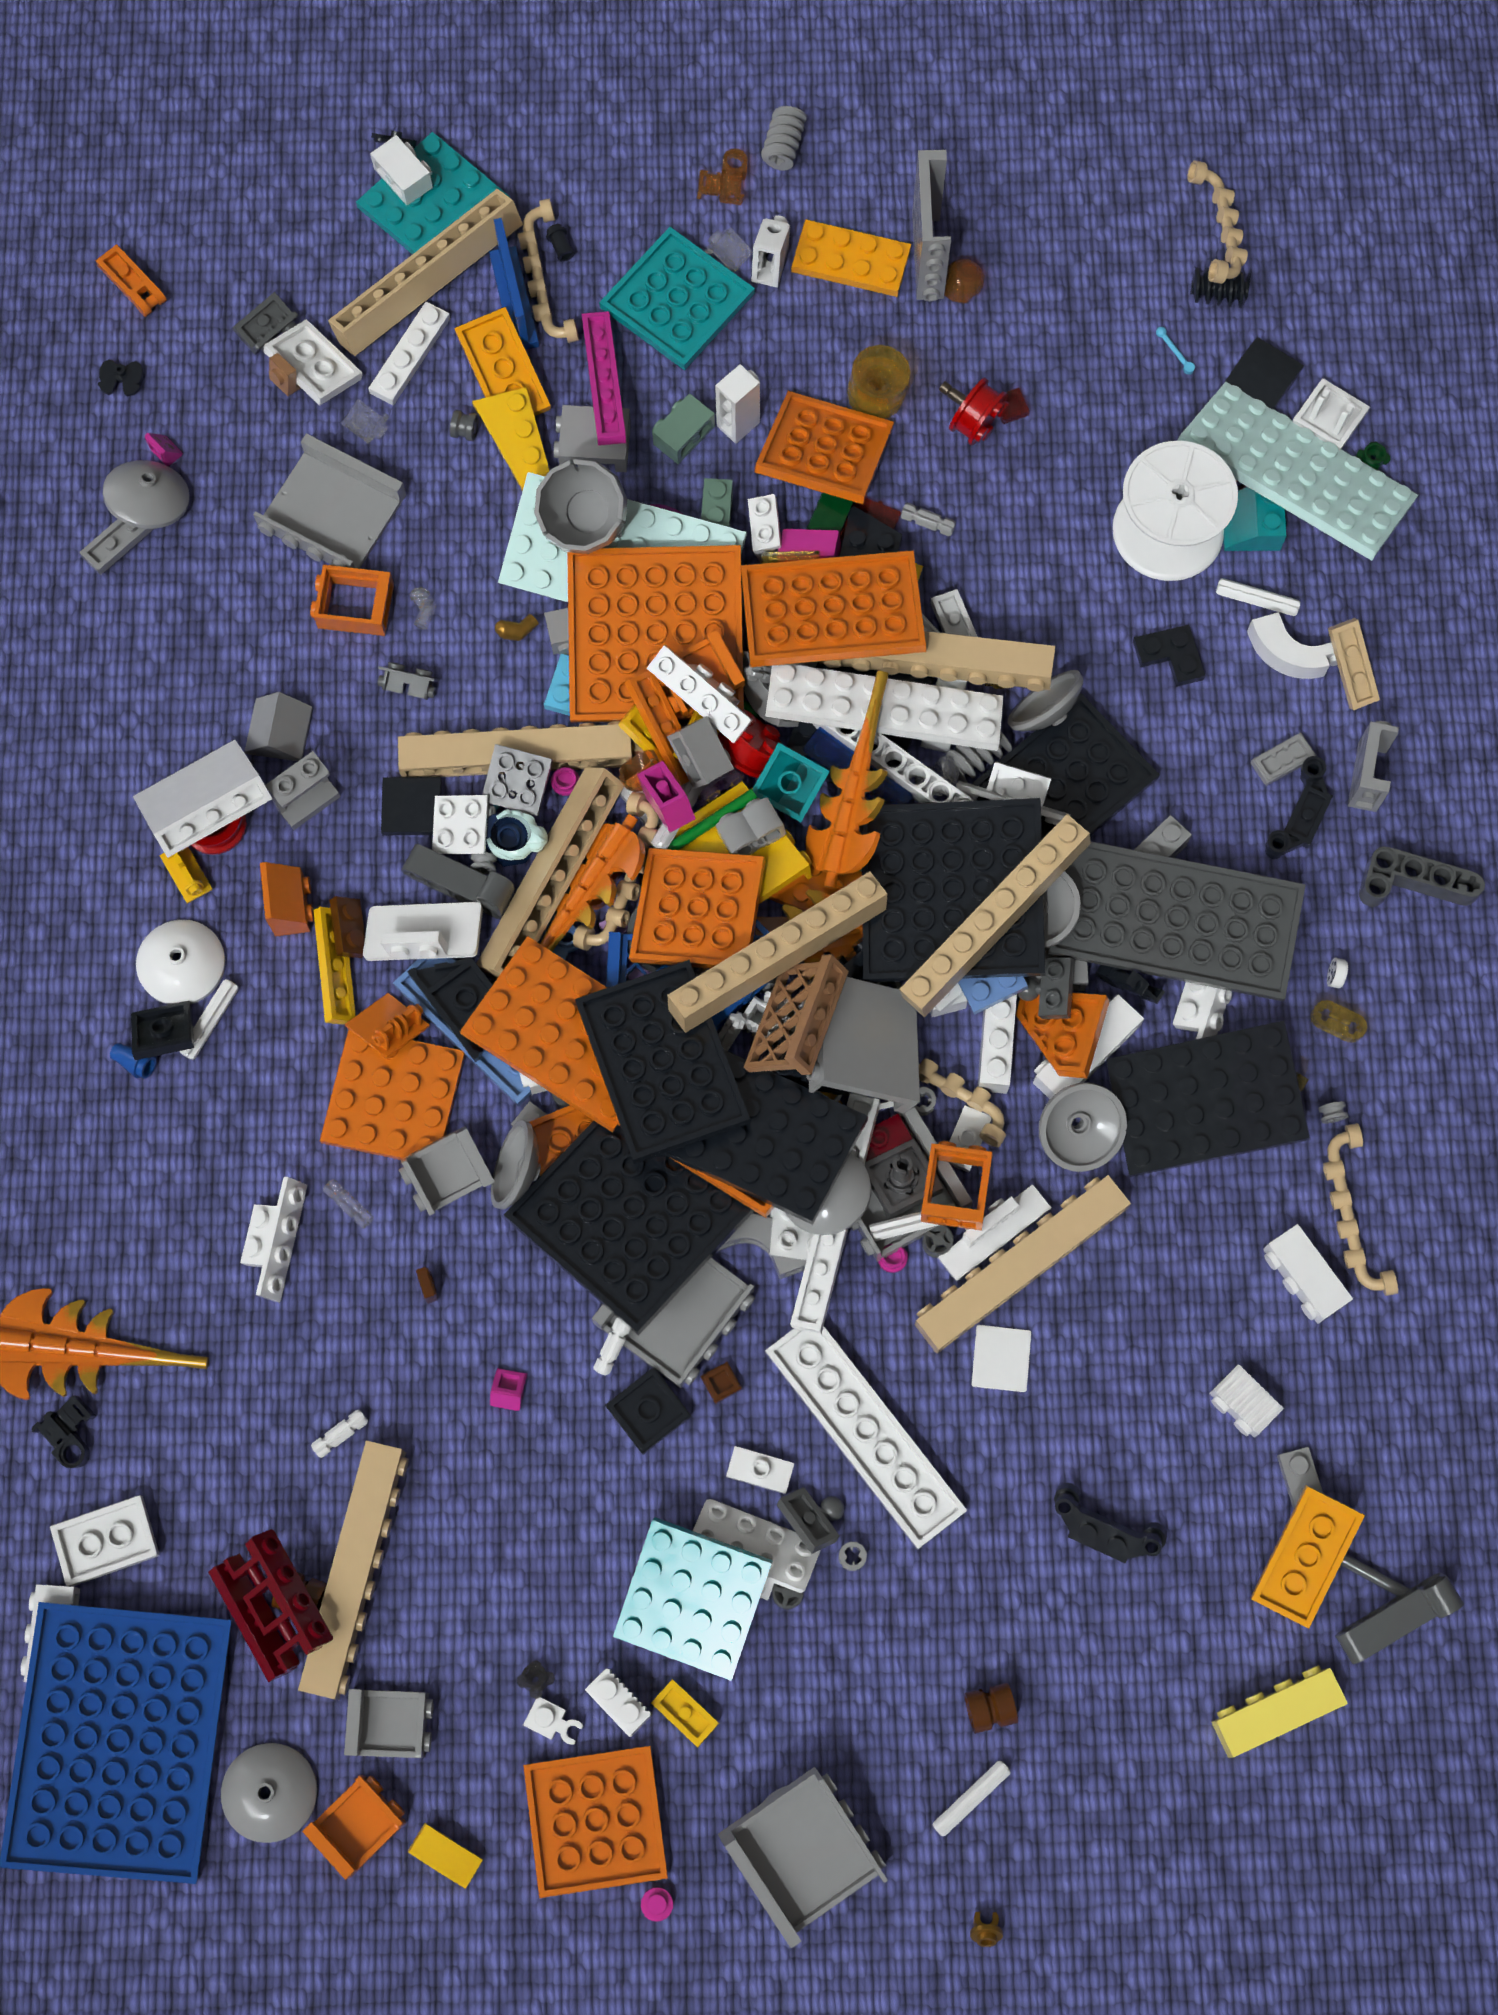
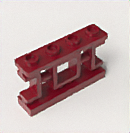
M273 1529L257 1534L245 1543L252 1557L248 1562L245 1563L239 1553L225 1559L224 1563L208 1571L268 1683L297 1668L300 1662L293 1649L298 1645L302 1647L305 1655H308L333 1640L330 1630ZM260 1564L262 1565L268 1578H265L261 1568L259 1567ZM248 1574H249V1576L251 1577V1579H252L254 1585L256 1586L255 1588H254L253 1585L251 1584V1582H250V1580H249V1578H248V1576H247ZM269 1589L283 1613L278 1618H275L262 1595ZM290 1620H292L293 1624L295 1625L298 1634H296L294 1628L290 1623ZM278 1629L280 1630L282 1636L284 1637V1639H285V1641H286L285 1644H284V1642H283L281 1636L279 1635V1633H278V1631H277Z

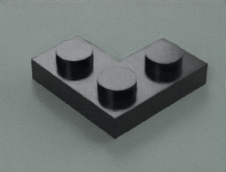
M1189 624L1134 637L1133 645L1140 667L1168 661L1176 687L1204 680L1205 673Z

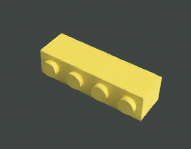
M1317 1665L1302 1672L1304 1679L1293 1683L1291 1678L1274 1685L1273 1687L1276 1691L1274 1693L1264 1696L1263 1692H1259L1246 1698L1247 1705L1236 1710L1235 1706L1231 1705L1218 1711L1217 1715L1219 1718L1211 1723L1227 1757L1234 1758L1347 1705V1700L1331 1668L1321 1670L1320 1666Z

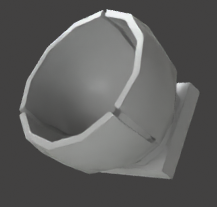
M573 459L574 462L569 460L550 469L536 489L534 514L543 536L564 552L590 554L612 544L615 538L622 537L621 530L626 523L628 499L618 476L599 462Z

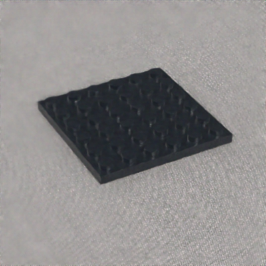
M1040 798L883 805L874 820L862 825V835L873 831L880 833L879 842L868 864L862 868V876L871 872L888 894L886 910L863 924L864 981L909 980L1042 841ZM1043 894L962 979L1046 976Z
M593 1121L532 1184L527 1192L509 1208L504 1217L639 1336L754 1210L663 1154L634 1164L621 1127L617 1125L612 1133Z

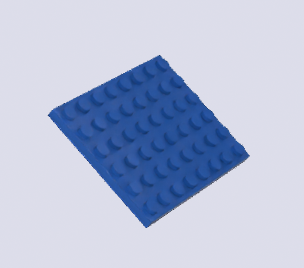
M44 1602L38 1603L2 1842L0 1868L197 1884L232 1620Z

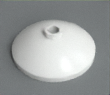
M173 920L158 926L143 940L137 953L136 971L144 989L156 1000L168 1005L190 1001L191 1004H194L210 995L220 983L225 970V952L218 937L207 926L192 920ZM175 953H181L179 960H172V956Z

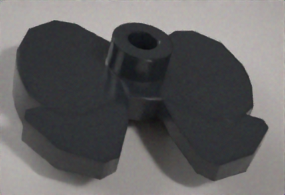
M391 130V136L372 133L371 138H374V141L378 143H385L395 135L403 143L408 142L412 148H415L417 140L402 138V132Z
M108 359L102 363L99 369L101 382H98V386L103 393L110 395L118 381L122 383L124 394L127 397L135 395L140 390L143 382V368L137 361L124 366Z

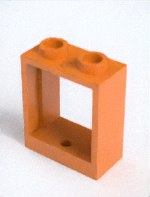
M323 565L321 575L317 574L315 581V590L318 592L317 600L312 601L310 610L311 618H314L318 629L385 636L394 588L391 572ZM333 584L376 588L371 619L327 615Z
M940 1141L938 1144L931 1143L921 1222L982 1231L992 1152L987 1151L985 1147L976 1145L962 1148L956 1147L955 1143ZM937 1161L983 1167L977 1210L931 1203Z

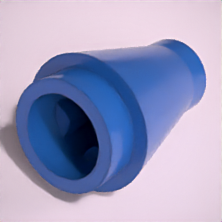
M116 1043L110 1052V1058L119 1063L135 1078H148L156 1067L157 1060L155 1057L134 1060L132 1047L121 1043Z

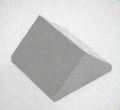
M281 692L256 698L245 754L293 761L301 760L304 755L312 716V706Z

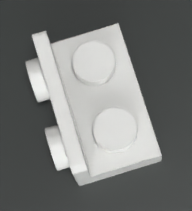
M774 494L748 499L752 548L761 564L772 563V552L782 546L777 498Z

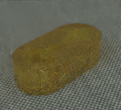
M1320 1001L1311 1012V1021L1317 1028L1346 1042H1357L1367 1032V1022L1364 1017L1332 1001ZM1324 1009H1328L1330 1011L1329 1016L1332 1017L1326 1021L1321 1019L1322 1014L1319 1013L1323 1012ZM1351 1022H1355L1357 1024L1356 1029L1359 1030L1355 1031L1354 1034H1350L1348 1032L1349 1027L1346 1026L1350 1025Z

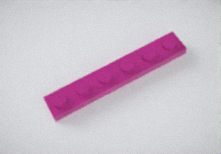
M609 311L582 314V324L598 446L626 443Z

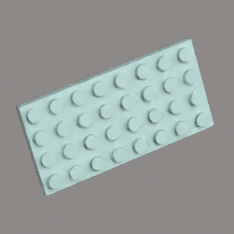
M1227 382L1221 386L1177 440L1194 442L1211 449L1227 463L1235 480L1371 561L1418 497V494L1411 491L1407 486L1399 484L1387 477L1383 472L1370 467L1358 457L1352 456L1342 449L1339 451L1334 443L1324 442L1314 436L1313 431L1310 429L1299 427L1285 414L1279 413L1274 409L1272 410L1263 401L1252 398L1242 392L1239 387Z
M528 472L498 583L568 602L567 552H564L543 536L534 514L536 489L545 476ZM628 499L626 523L621 530L622 537L615 538L612 544L603 548L741 545L742 554L747 532Z

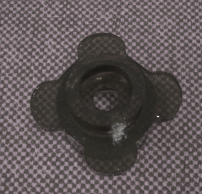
M532 1661L524 1668L522 1674L517 1677V1684L520 1688L527 1689L532 1698L538 1699L543 1695V1690L548 1685L554 1683L555 1676L552 1672L545 1671L539 1661ZM535 1677L539 1678L537 1682H533Z

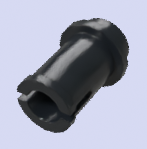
M561 224L550 226L546 231V238L552 243L558 260L560 262L570 260L575 253L566 237V228L562 227Z

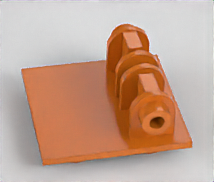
M389 993L345 1023V1027L386 1059L429 1028L430 1025L421 1018L424 1012L419 1004L406 1007Z

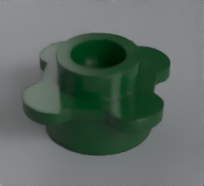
M1370 442L1364 450H1359L1356 454V457L1376 470L1383 464L1387 465L1390 462V455L1387 454L1385 447L1378 442Z

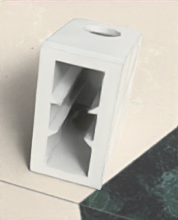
M778 215L772 219H763L753 246L751 282L778 288L789 249L790 225L785 217ZM767 253L774 254L772 262L766 259Z

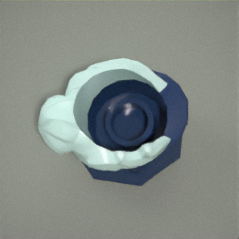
M506 809L487 818L485 852L497 856V862L503 867L526 863L533 852L538 853L548 842L546 830L538 826L535 818L528 813Z

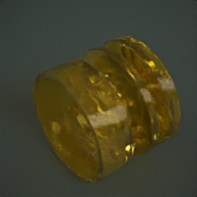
M885 345L870 346L858 354L853 362L847 388L849 404L854 410L887 419L898 412L904 402L911 373L909 363L903 354L893 347Z

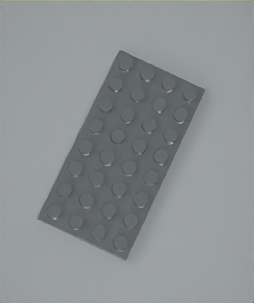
M1091 842L1065 870L1073 879L1079 891L1081 902L1080 915L1073 931L1063 941L1049 947L1047 954L1065 958L1071 957L1075 960L1129 971L1134 970L1139 973L1278 1001L1285 1000L1306 884Z

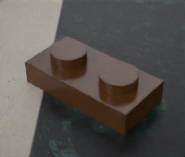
M339 896L330 899L336 956L364 957L365 932L360 899Z

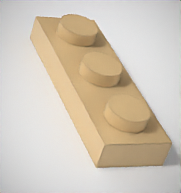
M1352 618L1329 627L1328 632L1349 708L1356 710L1379 701L1380 698L1359 620Z

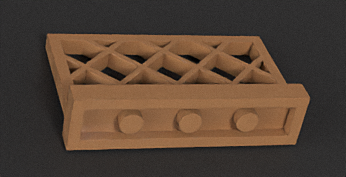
M832 954L822 955L820 962L797 964L777 976L744 1064V1068L748 1072L796 1069L801 1075L812 1074L849 972ZM789 975H798L797 978L786 986ZM815 975L813 982L809 984L807 980ZM801 985H804L805 988L792 998L791 994ZM787 998L789 1002L776 1012L778 1005ZM806 1000L803 1008L799 1009L798 1005ZM794 1010L796 1014L783 1024L782 1019ZM778 1024L779 1028L767 1037L768 1031ZM796 1026L794 1033L790 1036L788 1031ZM782 1036H785L786 1040L773 1049L772 1045ZM768 1049L770 1053L761 1061H758L759 1056ZM786 1052L785 1060H780L779 1057Z

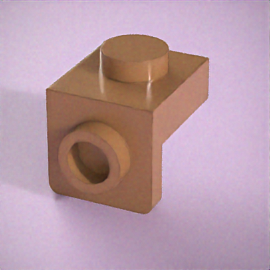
M279 353L269 358V379L287 396L299 390L301 387L297 384L296 369Z

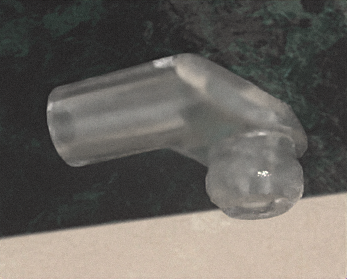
M423 587L414 588L410 592V599L420 609L414 625L420 629L427 630L436 610V605L429 590Z

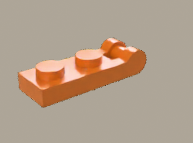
M117 244L95 260L97 266L136 306L144 317L152 312L151 309L157 304L162 305L167 301L162 291ZM148 291L150 296L143 300L140 296Z

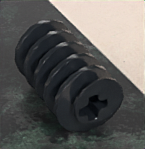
M1198 267L1194 268L1190 295H1194L1195 303L1199 302L1201 296H1205V301L1208 305L1212 298L1216 297L1217 306H1220L1223 299L1227 298L1228 307L1232 306L1234 300H1238L1239 308L1243 307L1248 297L1251 273L1248 274L1246 280H1244L1243 272H1240L1235 279H1226L1224 283L1219 284L1209 281V268H1205L1202 275H1200Z

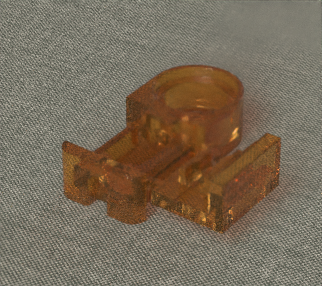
M736 148L726 151L723 156L721 175L720 172L714 175L707 174L706 170H700L697 199H701L702 194L713 196L720 194V202L741 205L745 194H741V182L745 180L748 159L746 154ZM731 158H736L741 161L742 166L733 168L729 166L727 161ZM704 176H706L705 187L703 186V184H704L703 177H704Z

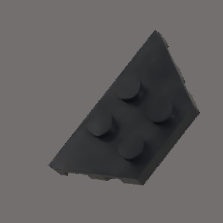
M851 506L840 557L900 552L902 545L901 533L859 508Z
M472 958L457 960L451 964L446 962L434 964L435 967L419 970L416 968L409 969L407 971L408 975L476 1063L485 1049L461 1035L460 1031L492 987L491 982Z

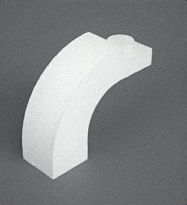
M1279 612L1253 619L1249 625L1247 633L1257 654L1267 665L1282 674L1301 679L1320 678L1325 676L1329 666L1337 665L1331 642L1319 646H1307L1295 641L1286 631Z

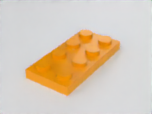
M805 219L791 266V272L898 297L911 251V244Z
M506 307L454 328L485 398L526 387L534 416L551 409V405Z
M1306 1485L1250 1597L1251 1600L1309 1629L1365 1515Z

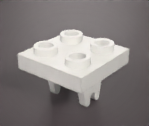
M1322 378L1292 422L1301 428L1310 429L1313 431L1314 436L1324 442L1334 443L1340 451L1366 416L1370 406Z

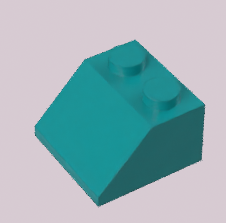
M1249 487L1238 490L1235 513L1229 524L1224 528V551H1280L1287 536L1285 509Z
M778 742L752 790L758 799L768 798L774 808L802 822L830 771Z

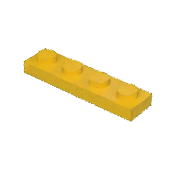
M320 906L314 909L313 912L325 1023L345 1025V1023L356 1016L350 958L336 956L331 909Z

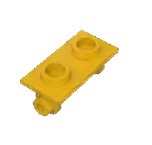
M189 847L168 858L165 853L159 855L187 904L213 890Z

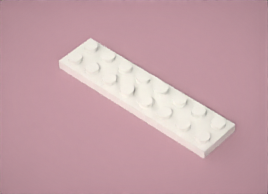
M794 664L772 665L765 717L861 731L876 677ZM887 679L876 733L997 751L1000 742L1003 696Z
M824 1326L822 1334L794 1328L765 1350V1353L917 1550L967 1512L964 1505Z

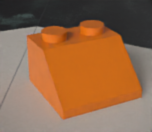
M269 862L260 863L265 919L275 937L310 932V922H314V912L312 904L307 903V894H311L309 876L305 877L300 867Z

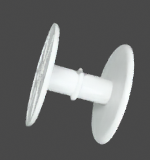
M1189 441L1163 442L1142 452L1133 461L1126 473L1123 484V499L1119 503L1113 519V537L1123 559L1141 574L1163 581H1178L1191 578L1208 568L1221 550L1224 540V528L1231 521L1237 507L1238 489L1230 467L1211 449Z

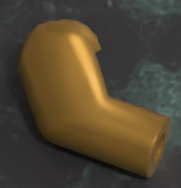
M528 614L520 623L500 620L495 625V632L503 639L521 641L539 625V622L531 614Z

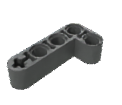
M419 844L414 845L401 869L411 879L462 903L479 902L483 907V913L496 919L502 918L516 893L513 883L503 875L490 872L486 876Z
M1383 846L1374 851L1366 864L1359 889V897L1362 903L1369 907L1379 906L1386 899L1392 885L1455 904L1468 906L1474 903L1482 894L1485 882L1479 874L1473 871ZM1376 859L1386 861L1388 868L1380 867ZM1405 868L1414 869L1417 876L1408 875ZM1433 876L1442 877L1445 885L1436 883ZM1369 886L1378 887L1381 894L1376 895L1372 893Z
M1438 1573L1338 1632L1335 1637L1351 1663L1357 1664L1433 1618H1444L1463 1607L1464 1602L1447 1575Z

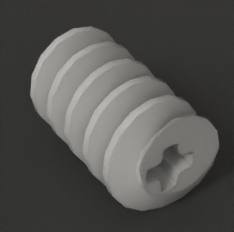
M781 106L774 110L769 130L767 131V138L764 141V148L761 151L763 161L770 167L780 171L789 170L793 167V160L796 158V151L799 148L798 142L802 138L801 133L804 131V123L807 120V115L802 110L792 106Z
M1000 731V742L997 751L956 745L955 751L949 750L946 753V758L954 776L959 781L967 783L965 774L975 778L974 767L983 772L985 770L983 761L993 765L992 754L1001 759L1003 757L1001 748L1003 747L1006 751L1010 752L1012 751V746L1006 736Z

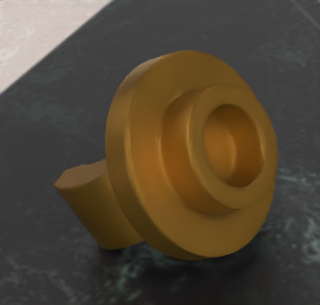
M975 1912L974 1927L970 1930V1938L977 1942L979 1946L992 1947L1003 1938V1931L998 1927L999 1916L997 1912H993L990 1924L982 1923L980 1912Z

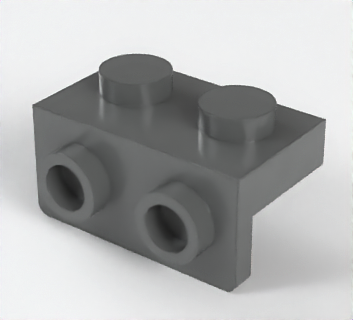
M274 292L233 326L232 329L254 355L260 350L264 353V345L273 340L281 332L284 333L297 325L294 321L297 319L298 314L296 311L292 312Z

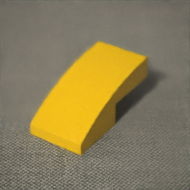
M424 1823L407 1851L465 1889L483 1861L481 1857Z

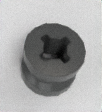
M455 409L450 423V437L458 438L462 436L467 441L473 442L478 430L479 415L476 413L467 415L461 410Z
M938 1225L927 1231L922 1240V1247L925 1253L933 1258H938L940 1255L947 1253L952 1248L954 1242L952 1232L943 1225Z
M774 1584L772 1597L778 1607L790 1610L796 1608L801 1603L803 1593Z

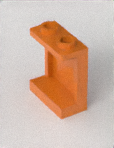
M717 629L707 634L705 640L677 654L687 664L699 665L701 663L713 672L712 678L719 684L724 682L734 691L745 686V679ZM658 679L661 687H665L666 685ZM667 686L671 694L667 699L675 713L680 711L683 718L694 713L695 710Z
M359 1775L355 1782L315 1822H311L302 1831L345 1880L350 1879L407 1823L402 1818L405 1814L404 1810L395 1800L392 1799L388 1802L381 1795L380 1792L383 1790V1787L371 1775L368 1778L364 1775Z

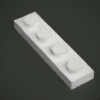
M428 302L424 303L369 386L370 394L394 406L450 321V313Z

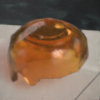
M960 258L951 262L947 269L944 295L953 302L968 303L973 296L979 295L985 280L981 267L973 260L967 258Z
M647 750L639 753L620 767L619 779L627 790L633 792L643 791L637 774L660 762L655 751Z

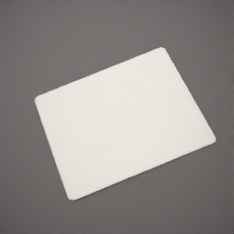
M977 1325L971 1385L980 1388L1026 1392L1031 1331Z

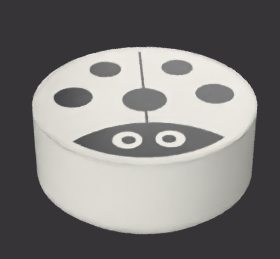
M1333 958L1327 974L1328 986L1339 989L1344 985L1348 973V962L1345 959Z

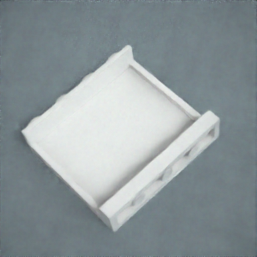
M236 740L229 742L133 796L167 858L272 800L262 779Z

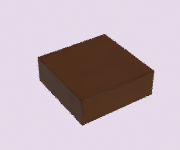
M426 1267L417 1269L416 1273L424 1299L428 1304L438 1301V1293L430 1270Z
M728 1362L700 1376L715 1405L742 1390Z

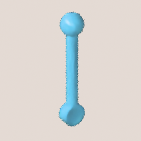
M1158 327L1156 335L1163 338L1183 364L1184 373L1192 374L1195 365L1192 362H1187L1167 336L1166 328Z

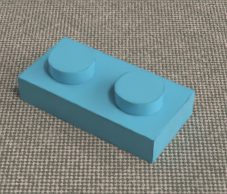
M561 654L544 703V708L570 716L569 655Z

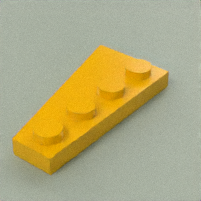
M524 387L472 401V405L484 422L487 431L492 436L521 490L523 491L528 472L546 476L550 470L527 388Z

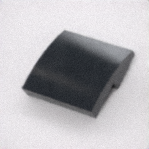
M1256 337L1225 382L1239 387L1242 392L1254 399L1263 401L1267 407L1273 410L1286 391L1290 389L1304 368V365L1259 337Z

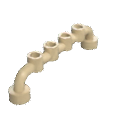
M1194 160L1188 169V182L1201 185L1206 180L1214 188L1212 202L1217 204L1218 207L1216 221L1222 225L1221 242L1226 244L1227 251L1225 253V261L1218 259L1212 261L1208 271V279L1210 282L1222 284L1226 279L1235 278L1240 274L1241 267L1246 263L1248 257L1246 249L1238 248L1243 239V230L1233 227L1237 224L1239 211L1229 208L1234 201L1235 193L1233 190L1225 188L1222 179L1213 171L1208 170L1205 162Z
M550 198L540 200V206L526 214L523 220L524 232L518 233L521 249H527L528 256L523 257L526 274L532 273L533 280L527 281L531 298L537 297L538 302L537 305H532L535 321H541L544 331L554 338H567L568 343L579 341L575 319L564 320V327H556L552 322L547 288L534 231V222L542 217L544 223L555 221V216Z
M632 792L628 797L626 810L628 814L642 817L645 813L647 814L646 824L638 832V836L643 841L645 852L647 853L649 846L654 847L651 841L658 831L656 828L659 816L646 799L645 794ZM645 854V858H644V863H643L642 868H641V870H640V872H639V873H642V874H644L645 863H646V857H647L646 854ZM625 874L624 879L618 883L617 897L613 907H610L606 913V925L602 932L595 934L594 928L589 929L584 925L577 927L573 936L575 948L588 951L592 946L603 945L609 941V932H616L617 927L625 928L628 925L630 913L624 909L628 900L636 901L640 895V885L635 883L637 877L632 881Z
M923 1059L921 1064H919V1081L926 1084L931 1083L940 1088L945 1095L952 1098L957 1097L966 1102L970 1108L980 1112L983 1111L991 1116L993 1123H986L979 1136L988 1145L1000 1147L1006 1138V1133L1003 1131L1005 1124L1004 1115L1000 1108L989 1101L991 1094L981 1087H976L973 1092L962 1087L965 1081L961 1076L949 1073L947 1078L936 1073L939 1067L935 1062Z
M1358 1123L1345 1125V1132L1337 1134L1330 1141L1327 1148L1329 1162L1323 1163L1325 1178L1327 1181L1333 1180L1336 1190L1330 1192L1333 1210L1340 1209L1342 1221L1336 1222L1340 1239L1347 1238L1349 1250L1343 1251L1345 1265L1347 1269L1354 1268L1358 1281L1365 1288L1374 1291L1383 1290L1385 1296L1398 1294V1284L1393 1270L1380 1272L1379 1279L1372 1278L1367 1272L1366 1258L1361 1247L1358 1224L1354 1217L1351 1194L1347 1187L1345 1169L1339 1152L1341 1146L1347 1143L1350 1149L1363 1147V1138Z

